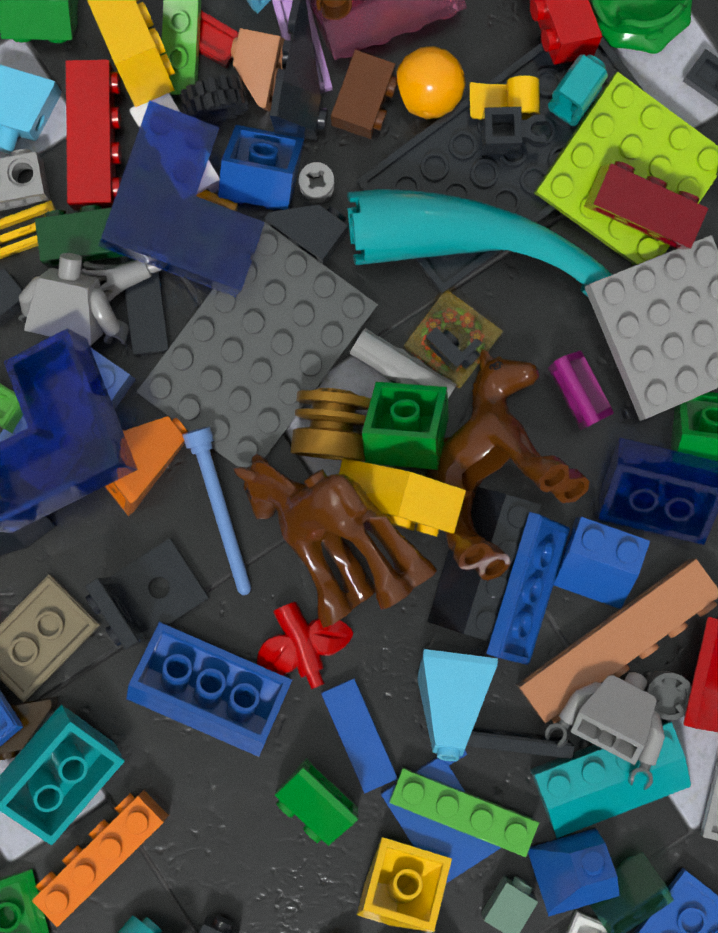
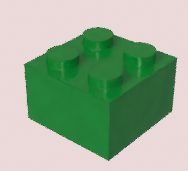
M376 381L362 430L365 463L438 470L449 420L447 387Z

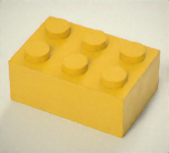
M87 0L135 108L175 91L169 76L175 74L167 53L160 56V54L166 52L161 38L155 27L148 30L154 24L146 5L143 2L137 4L136 2L139 0Z
M343 458L339 474H345L357 482L373 504L390 519L394 526L414 531L417 525V532L435 537L438 536L439 530L454 534L466 490L413 472Z

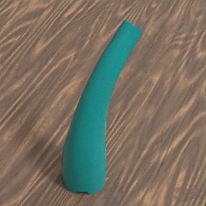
M374 189L347 193L348 201L350 203L355 202L356 207L347 208L351 244H355L356 251L360 250L361 253L353 255L355 265L509 250L531 256L560 268L582 284L580 291L587 297L585 286L613 275L592 256L561 235L526 217L495 206L445 194L413 190Z

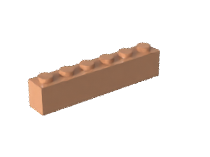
M688 559L516 685L543 722L547 723L552 720L553 723L561 720L559 714L576 690L594 682L602 683L611 675L619 678L630 669L627 664L637 656L644 659L659 648L657 642L668 635L670 638H673L688 627L685 621L696 613L701 617L717 606L714 600L718 598V588L697 559Z

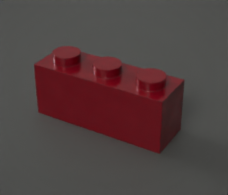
M615 161L614 164L609 163L601 166L584 207L676 249L685 250L692 248L709 209L698 203L700 198L685 191H679L678 194L666 189L668 184L653 176H647L646 179L634 174V167L624 162Z

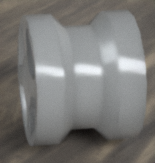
M313 162L301 170L299 185L302 196L312 203H323L332 196L335 187L334 175L327 165L321 162Z

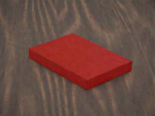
M708 617L683 723L684 726L718 732V619Z

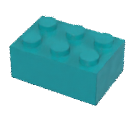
M61 704L1 773L0 811L52 846L125 760L113 741Z

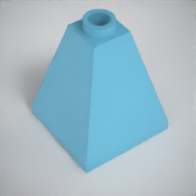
M424 649L417 680L432 752L437 753V758L445 761H458L459 757L463 756L497 668L498 658Z

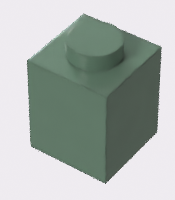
M503 875L481 912L483 920L503 933H520L538 904L535 894L531 893L534 887L517 876L512 881Z

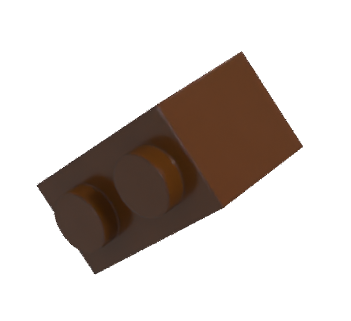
M355 50L331 114V125L368 139H372L375 129L381 131L387 115V110L382 109L386 97L393 98L398 86L397 77L394 76L395 63Z

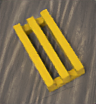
M48 201L1 218L0 230L43 215L45 212L56 210L54 203ZM35 223L0 235V245L36 232ZM37 235L2 248L0 247V259L38 246Z

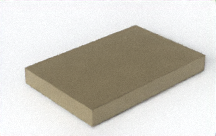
M51 574L0 624V680L23 703L101 626V623Z

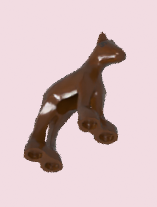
M482 349L479 357L481 371L478 372L477 378L473 383V410L471 418L451 437L444 438L438 470L428 469L425 477L466 490L454 534L445 532L448 547L454 552L453 557L461 569L470 570L475 568L482 580L488 581L500 577L511 563L510 557L499 546L480 537L473 527L470 512L478 486L488 475L499 470L511 458L522 473L533 480L540 490L544 492L551 491L561 503L576 502L588 491L590 481L578 469L569 468L559 457L554 455L541 456L529 439L524 426L509 411L507 398L509 395L536 382L539 378L537 367L525 361L502 359L500 356L493 358L486 350Z
M255 454L252 457L251 466L247 468H233L235 474L244 480L243 488L256 519H268L275 514L277 509L279 525L284 540L306 565L316 585L318 617L323 628L333 625L347 616L352 609L370 598L375 592L381 610L389 608L403 600L416 586L425 582L437 572L432 562L424 557L412 543L399 533L390 519L373 504L362 487L347 475L331 474L327 476L324 470L321 469L304 480L306 485L281 474L259 454ZM366 530L370 531L382 543L393 560L394 568L378 549ZM342 537L353 542L365 556L373 574L375 585L368 578ZM322 547L328 552L341 574L343 591L340 589L332 570L323 556Z

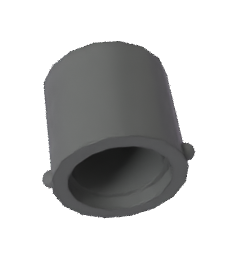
M667 670L646 672L647 686L644 691L655 696L657 700L655 711L660 714V717L665 720H677L685 716L691 692L689 681L682 675Z

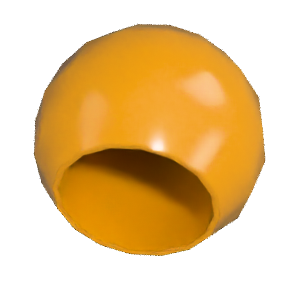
M436 46L420 47L405 56L397 69V82L402 100L408 111L424 119L440 118L451 112L462 99L466 84L462 65L457 58L445 49Z

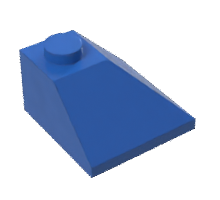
M596 828L529 848L528 855L548 917L620 896L615 868L606 843Z

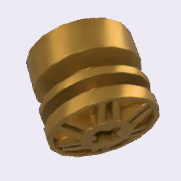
M335 388L297 391L296 401L312 405V409H295V415L309 420L310 427L293 429L291 453L322 459L342 461L345 458L364 462L362 434L353 432V426L364 425L366 416L355 414V410H368L371 398L359 396L352 391Z

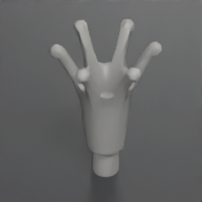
M163 254L148 260L141 258L113 265L92 264L89 261H85L81 274L96 277L99 281L107 280L106 283L100 286V290H108L105 295L108 301H111L124 289L152 277V273L166 269L168 265Z

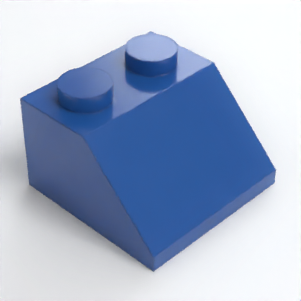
M235 125L221 160L218 197L229 199L234 203L260 205L270 210L289 209L295 190L305 138L280 135L271 131Z
M576 517L553 586L621 609L639 576L650 541L584 517Z

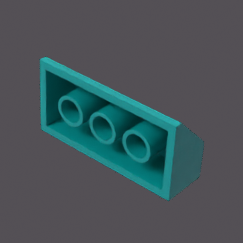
M661 719L665 739L656 765H651L650 768L653 783L645 790L643 788L647 778L644 773L637 772L632 785L628 781L630 772L633 769L639 768L641 761L637 760L636 764L633 765L595 744L573 752V759L560 757L530 769L556 838L691 787L686 757L671 721Z

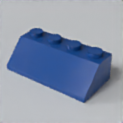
M159 622L131 678L126 699L259 757L292 680Z

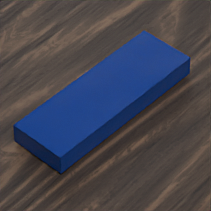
M355 678L321 692L364 794L398 779Z

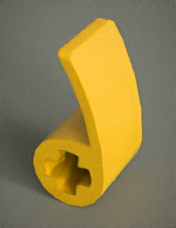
M516 76L508 79L507 84L471 82V118L481 120L484 108L521 107L522 120H527L533 115H540L539 79L534 76Z

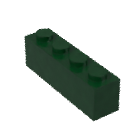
M171 195L155 196L151 198V202L137 204L136 200L119 201L116 203V207L102 209L100 205H88L81 207L78 213L66 214L64 210H53L45 212V217L35 218L40 261L47 268L59 266L60 254L63 253L80 255L82 263H84L85 261L92 262L188 248L183 206L179 198L173 199Z

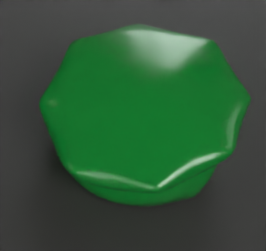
M589 0L602 36L611 47L658 54L691 23L692 0Z

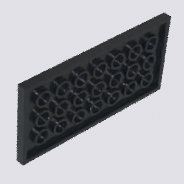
M602 37L594 56L605 64L608 77L603 83L601 91L578 124L571 126L550 112L548 103L552 99L553 91L574 61L554 65L549 51L546 52L542 43H540L487 84H507L508 79L516 76H534L539 79L540 114H545L546 121L544 125L532 126L531 130L535 135H546L545 145L535 146L522 141L518 154L482 155L481 120L471 118L469 96L451 112L443 115L357 179V185L362 191L374 189L413 190L475 200L539 223L557 209L533 192L613 74L619 72L642 90L643 88ZM502 250L415 258L414 260L440 294L443 295Z

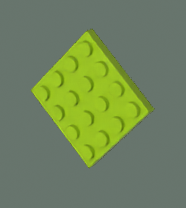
M616 72L533 193L636 266L665 254L670 246L584 207L601 166L609 163L614 164L615 161L624 162L635 168L634 174L645 179L647 176L659 178L668 184L666 189L677 194L679 191L691 193L700 198V202L717 177L718 145L629 79Z

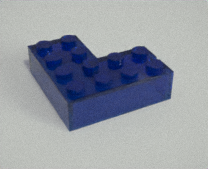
M149 100L98 246L236 296L242 291L252 262L249 258L255 253L265 222L196 196L219 127Z
M67 328L4 361L28 426L27 429L0 442V495L2 497L0 499V531L11 534L138 469L87 338Z

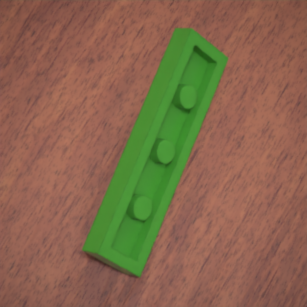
M404 767L401 769L389 803L523 857L527 856L539 822L535 819Z

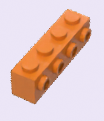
M145 790L136 798L130 793L115 808L119 815L111 823L103 819L88 834L93 840L84 849L77 845L62 860L66 867L57 876L51 871L35 886L40 892L32 902L56 927L81 905L169 816Z

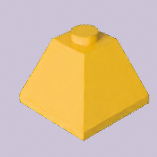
M382 837L369 869L356 915L390 926L434 932L452 858Z

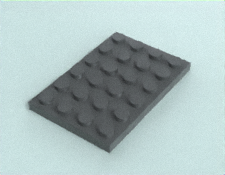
M263 221L136 393L170 418H177L189 432L210 426L214 441L211 442L213 449L237 467L247 468L252 465V457L255 454H259L265 459L297 417L295 409H303L306 405L296 401L297 391L318 389L377 309L378 304Z

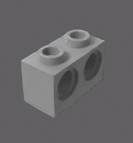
M19 149L11 152L9 157L0 158V211L51 201L44 161L36 151ZM27 169L33 170V177L29 182L24 184L18 183V176L22 171Z

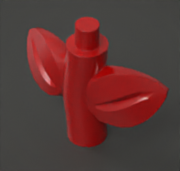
M292 602L274 610L273 613L285 635L278 634L267 638L258 652L257 665L282 676L291 673L297 667L300 677L306 676L311 689L325 684L319 671L324 669L320 655L331 656L342 650L350 642L354 634L352 629L341 620L323 628L319 617L308 624L297 602Z

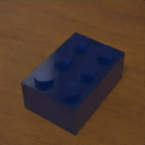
M619 438L600 491L598 519L705 545L718 514V461Z

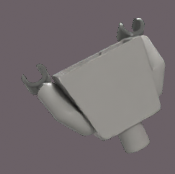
M73 253L60 254L59 269L50 268L40 276L34 277L19 294L22 311L19 320L22 322L26 320L24 331L89 346L101 337L104 332L105 343L111 344L114 337L119 339L122 345H125L129 326L117 320L105 293L100 290L99 279L81 274L82 257Z
M636 672L628 673L625 680L611 675L602 684L594 682L576 690L559 714L561 718L559 723L549 725L545 731L547 740L554 730L563 731V738L557 745L558 748H561L569 740L567 729L572 725L571 732L633 765L636 764L637 760L641 761L639 768L633 769L630 772L628 781L632 785L635 774L637 772L644 773L647 781L643 790L649 788L653 783L650 768L651 765H656L665 735L660 714L655 711L657 700L655 696L644 691L647 686V680Z

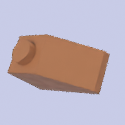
M240 28L239 35L235 37L231 47L233 66L258 107L270 112L277 71L282 69V48L285 39L277 35Z

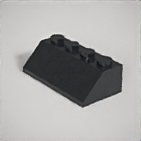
M480 487L477 488L470 512L473 527L480 537L499 546L510 557L511 563L500 577L488 581L482 580L475 568L470 570L461 569L453 557L454 552L449 548L427 622L490 642L529 512L539 514L541 504Z

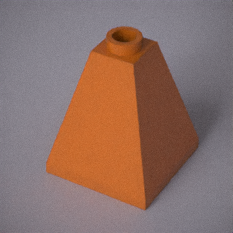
M167 416L91 441L85 446L84 461L129 516L136 510L185 443L182 434L187 433V430L177 418L171 420Z

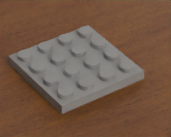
M712 235L695 241L691 249L682 250L678 248L584 287L640 421L718 388V249Z

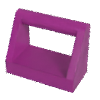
M581 350L559 358L548 367L580 430L614 414Z

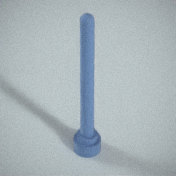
M208 426L184 433L182 436L186 449L190 448L191 453L197 456L237 591L241 595H247L251 591V584L210 453V449L213 448L211 442L214 441L211 428Z

